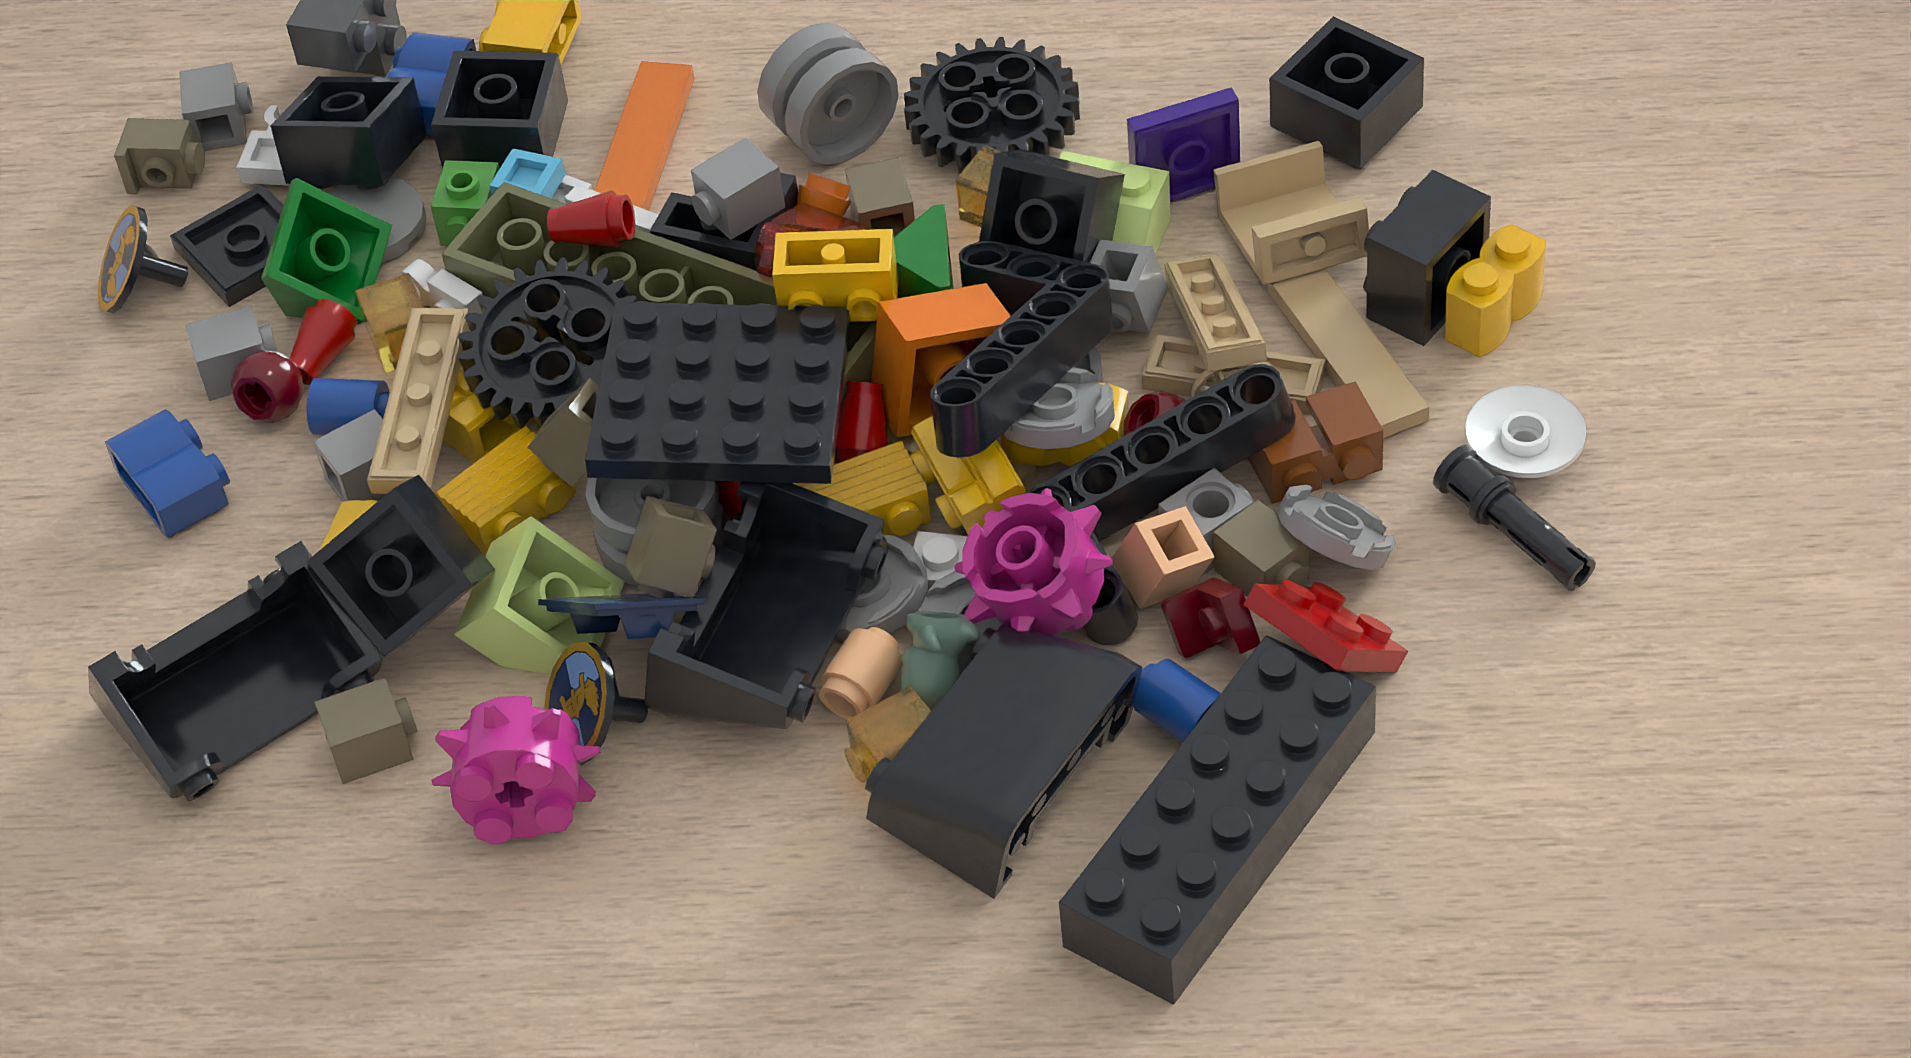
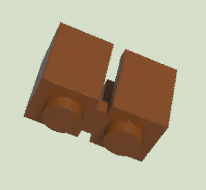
M1355 381L1306 396V405L1317 423L1315 426H1309L1296 401L1292 400L1291 402L1296 413V421L1292 430L1282 439L1248 457L1271 503L1274 504L1282 501L1288 489L1293 486L1310 485L1313 487L1312 493L1322 489V481L1330 479L1332 484L1335 485L1348 480L1361 479L1368 474L1383 470V428Z

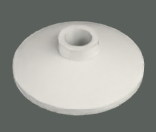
M1516 385L1495 390L1478 400L1467 416L1465 436L1467 444L1477 452V459L1488 468L1511 477L1539 478L1562 471L1579 457L1585 444L1586 424L1579 409L1563 395L1543 387Z

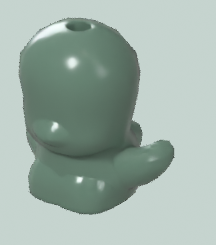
M921 611L907 615L906 624L908 630L912 633L913 644L900 656L903 662L901 694L906 703L915 710L931 712L961 675L958 660L960 652L967 644L977 641L981 636L978 627L963 614Z

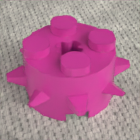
M1044 489L1041 494L1026 493L1004 499L1000 502L1004 508L1000 512L988 511L984 515V526L981 528L976 522L970 529L962 549V562L956 563L954 566L955 572L965 575L975 591L964 616L968 617L973 623L996 617L1001 624H1011V627L1017 631H1028L1030 629L1049 635L1057 634L1064 630L1070 632L1079 630L1091 619L1092 606L1096 603L1104 582V568L1111 566L1113 563L1112 557L1101 554L1090 538L1102 513L1095 505L1069 512L1052 497L1050 489Z
M497 697L480 703L471 709L470 719L460 727V730H440L435 736L437 744L452 758V769L432 779V785L450 787L454 809L466 823L474 827V835L477 839L492 845L504 843L508 839L534 838L548 832H562L573 821V811L577 802H591L596 796V791L580 775V764L600 754V747L582 746L579 729L566 712L561 709L551 708L544 710L532 707V697Z

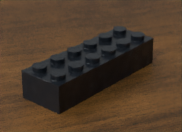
M1266 635L1059 901L1063 947L1174 1005L1375 734L1376 686L1344 671H1337L1327 663Z

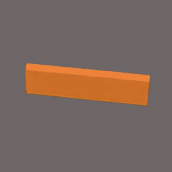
M641 61L594 191L604 193L612 190L617 195L626 194L631 199L633 205L649 211L695 79L692 65Z

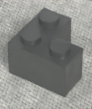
M300 0L286 24L297 65L386 77L393 65L394 54L399 46L403 47L407 39L406 29L400 24L396 8L397 0Z

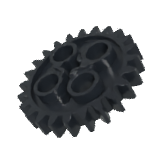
M999 37L994 47H986L985 42L981 38H977L975 49L967 50L963 45L957 43L955 44L956 55L950 57L945 53L937 52V66L922 63L920 65L921 77H911L909 79L911 91L904 92V114L906 129L910 130L912 144H921L924 157L937 154L938 166L941 168L952 161H957L959 174H963L971 165L978 166L980 177H985L990 166L993 164L994 153L1026 150L1049 156L1048 146L1063 149L1065 147L1064 135H1074L1075 120H1080L1078 82L1073 81L1071 67L1062 68L1059 55L1046 59L1045 47L1042 45L1031 52L1026 51V43L1023 39L1019 40L1013 48L1006 47L1004 37Z
M560 258L555 271L547 272L542 260L537 261L535 275L529 277L520 268H515L514 278L516 283L508 286L498 279L495 280L493 283L498 295L494 299L482 295L476 298L482 314L469 313L465 315L464 318L470 331L461 333L458 336L464 350L458 354V359L465 372L463 376L470 391L475 393L480 406L483 409L491 406L497 420L502 421L511 414L517 428L522 429L531 417H535L540 429L547 418L589 378L598 386L600 385L615 303L637 302V298L635 295L630 296L623 279L613 283L609 269L603 268L593 275L589 262L583 260L574 272L570 271L565 258ZM560 375H563L562 377H560V378H558V379L552 380V379H554L555 377H558V376H560Z

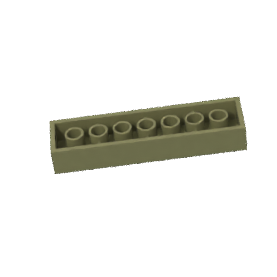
M506 182L499 186L442 252L446 271L481 291L483 296L493 299L498 295L493 282L498 279L508 286L516 283L514 278L515 268H520L529 277L535 275L537 261L542 260L547 272L555 271L560 258H565L572 272L576 270L583 260L589 262L593 275L603 268L609 269L613 283L623 279L630 296L635 295L637 301L684 304L698 302L730 305L766 304L777 306L772 276L636 228L633 239L622 241L619 247L564 242L554 243L548 233L547 214L549 209L559 208L567 204ZM877 321L850 322L840 412L845 393H847L848 381L871 383Z

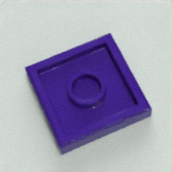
M1232 87L1128 118L1129 164L1169 171L1170 202L1215 189L1214 169L1240 162L1239 99Z

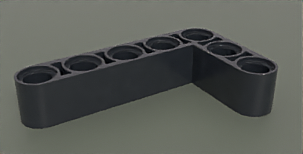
M995 241L976 242L969 244L960 251L959 264L962 287L986 283L1011 317L931 389L930 397L936 447L940 453L949 457L962 458L979 454L987 449L1113 329L1110 281L1109 272L1104 267Z
M1254 364L1229 376L1042 482L1027 493L1041 494L1044 489H1050L1052 497L1069 512L1095 505L1102 514L1090 538L1100 553L1107 555L1099 543L1100 541L1157 510L1159 503L1211 469L1215 468L1222 473L1282 439L1295 425L1296 413L1280 372L1266 364ZM1112 564L1104 568L1102 588L1096 603L1092 606L1091 619L1083 628L1094 642L1102 645H1114L1132 635L1137 627L1138 613L1120 575Z

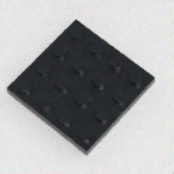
M616 302L585 457L587 478L831 484L850 332L849 310L846 309L847 307H827L823 305L795 306L794 310H788V306L766 304Z

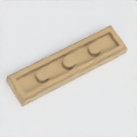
M1212 254L1164 264L1166 283L1208 372L1267 362L1265 342L1220 255Z
M1326 268L1268 284V293L1314 356L1319 359H1325V371L1336 386L1356 381L1383 428V439L1429 421V405Z
M412 308L367 479L371 494H387L393 488L417 475H420L431 489L461 367L458 354L464 351L458 336L470 330L464 318L466 314H469L468 309Z

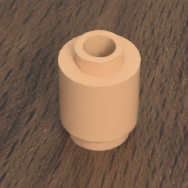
M876 627L852 630L821 677L823 686L818 693L821 702L834 714L850 721H858L864 713L872 712L903 666V662L900 659L902 654L898 650L899 644L895 638L886 631Z

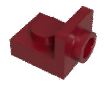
M1213 577L1162 601L1161 607L1179 655L1189 658L1215 645L1241 655L1260 644L1261 641L1250 610L1243 605L1246 599L1242 588Z

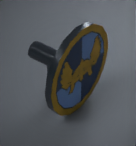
M130 205L125 209L116 222L107 243L98 281L100 309L106 312L115 313L122 308L133 289L138 275L178 287H183L188 276L187 266L160 259L152 247L146 244L148 219L143 208Z
M573 643L562 652L552 669L546 688L544 710L554 708L566 712L579 729L582 746H599L601 748L612 720L642 723L648 714V708L645 707L644 703L645 699L620 696L612 659L607 657L606 653L596 643ZM590 758V759H588V760L582 762L580 765H584L585 763H587L588 761H590L592 758Z

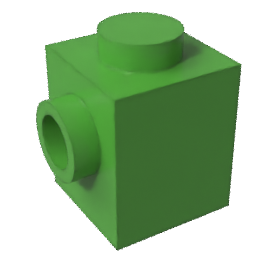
M445 160L430 206L440 246H449L492 196L489 185L500 169L497 162Z

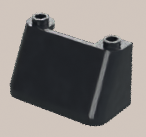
M741 482L737 489V496L742 498L741 513L738 512L733 521H727L723 529L722 546L714 559L711 573L706 580L702 581L694 596L696 598H705V604L697 605V611H686L679 624L672 622L668 631L661 628L648 651L644 703L645 707L667 716L788 729L793 720L803 723L807 718L817 688L813 687L812 684L866 578L876 581L884 566L888 554V547L880 544L884 519L793 483Z
M302 541L275 556V561L280 568L267 575L263 581L257 575L248 581L247 591L148 650L145 649L143 644L132 649V662L122 661L116 651L88 666L89 694L169 797L178 798L184 795L187 801H193L203 796L219 783L220 780L217 775L317 715L318 711L314 703L315 701L375 681L373 677L381 668L382 657L369 638L306 562L312 555Z
M1004 623L997 630L989 627L982 633L971 652L970 659L972 661L892 761L884 757L878 762L865 785V790L871 793L868 802L867 820L995 899L1012 876L1013 870L1006 866L1008 854L1013 856L1021 844L1026 847L1033 837L1037 819L1093 746L1096 745L1101 748L1107 739L1114 742L1129 723L1142 674V666L1120 653L1030 629L1028 631H1017L1008 623Z

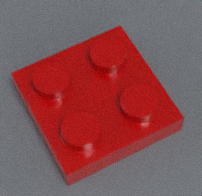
M1283 580L1281 585L1255 583L1243 604L1337 671L1397 672L1408 653V650L1390 639L1393 631L1386 624L1365 614H1360L1358 617L1343 606L1346 599L1342 594L1319 582H1313L1311 587L1301 586L1288 580Z

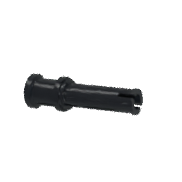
M1463 445L1456 448L1441 462L1433 477V485L1441 493H1452L1469 508L1470 517L1476 523L1483 525L1492 524L1496 529H1499L1535 562L1549 571L1569 591H1574L1576 586H1582L1589 579L1595 569V560L1580 548H1577L1561 532L1516 496L1513 482L1507 476H1496L1477 459V452L1471 446Z

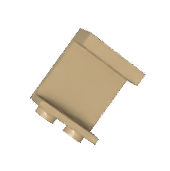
M1319 141L1214 169L1218 216L1263 285L1367 257V252L1364 250L1365 238L1369 232L1367 207L1360 197L1342 202L1336 199L1325 181L1323 146Z

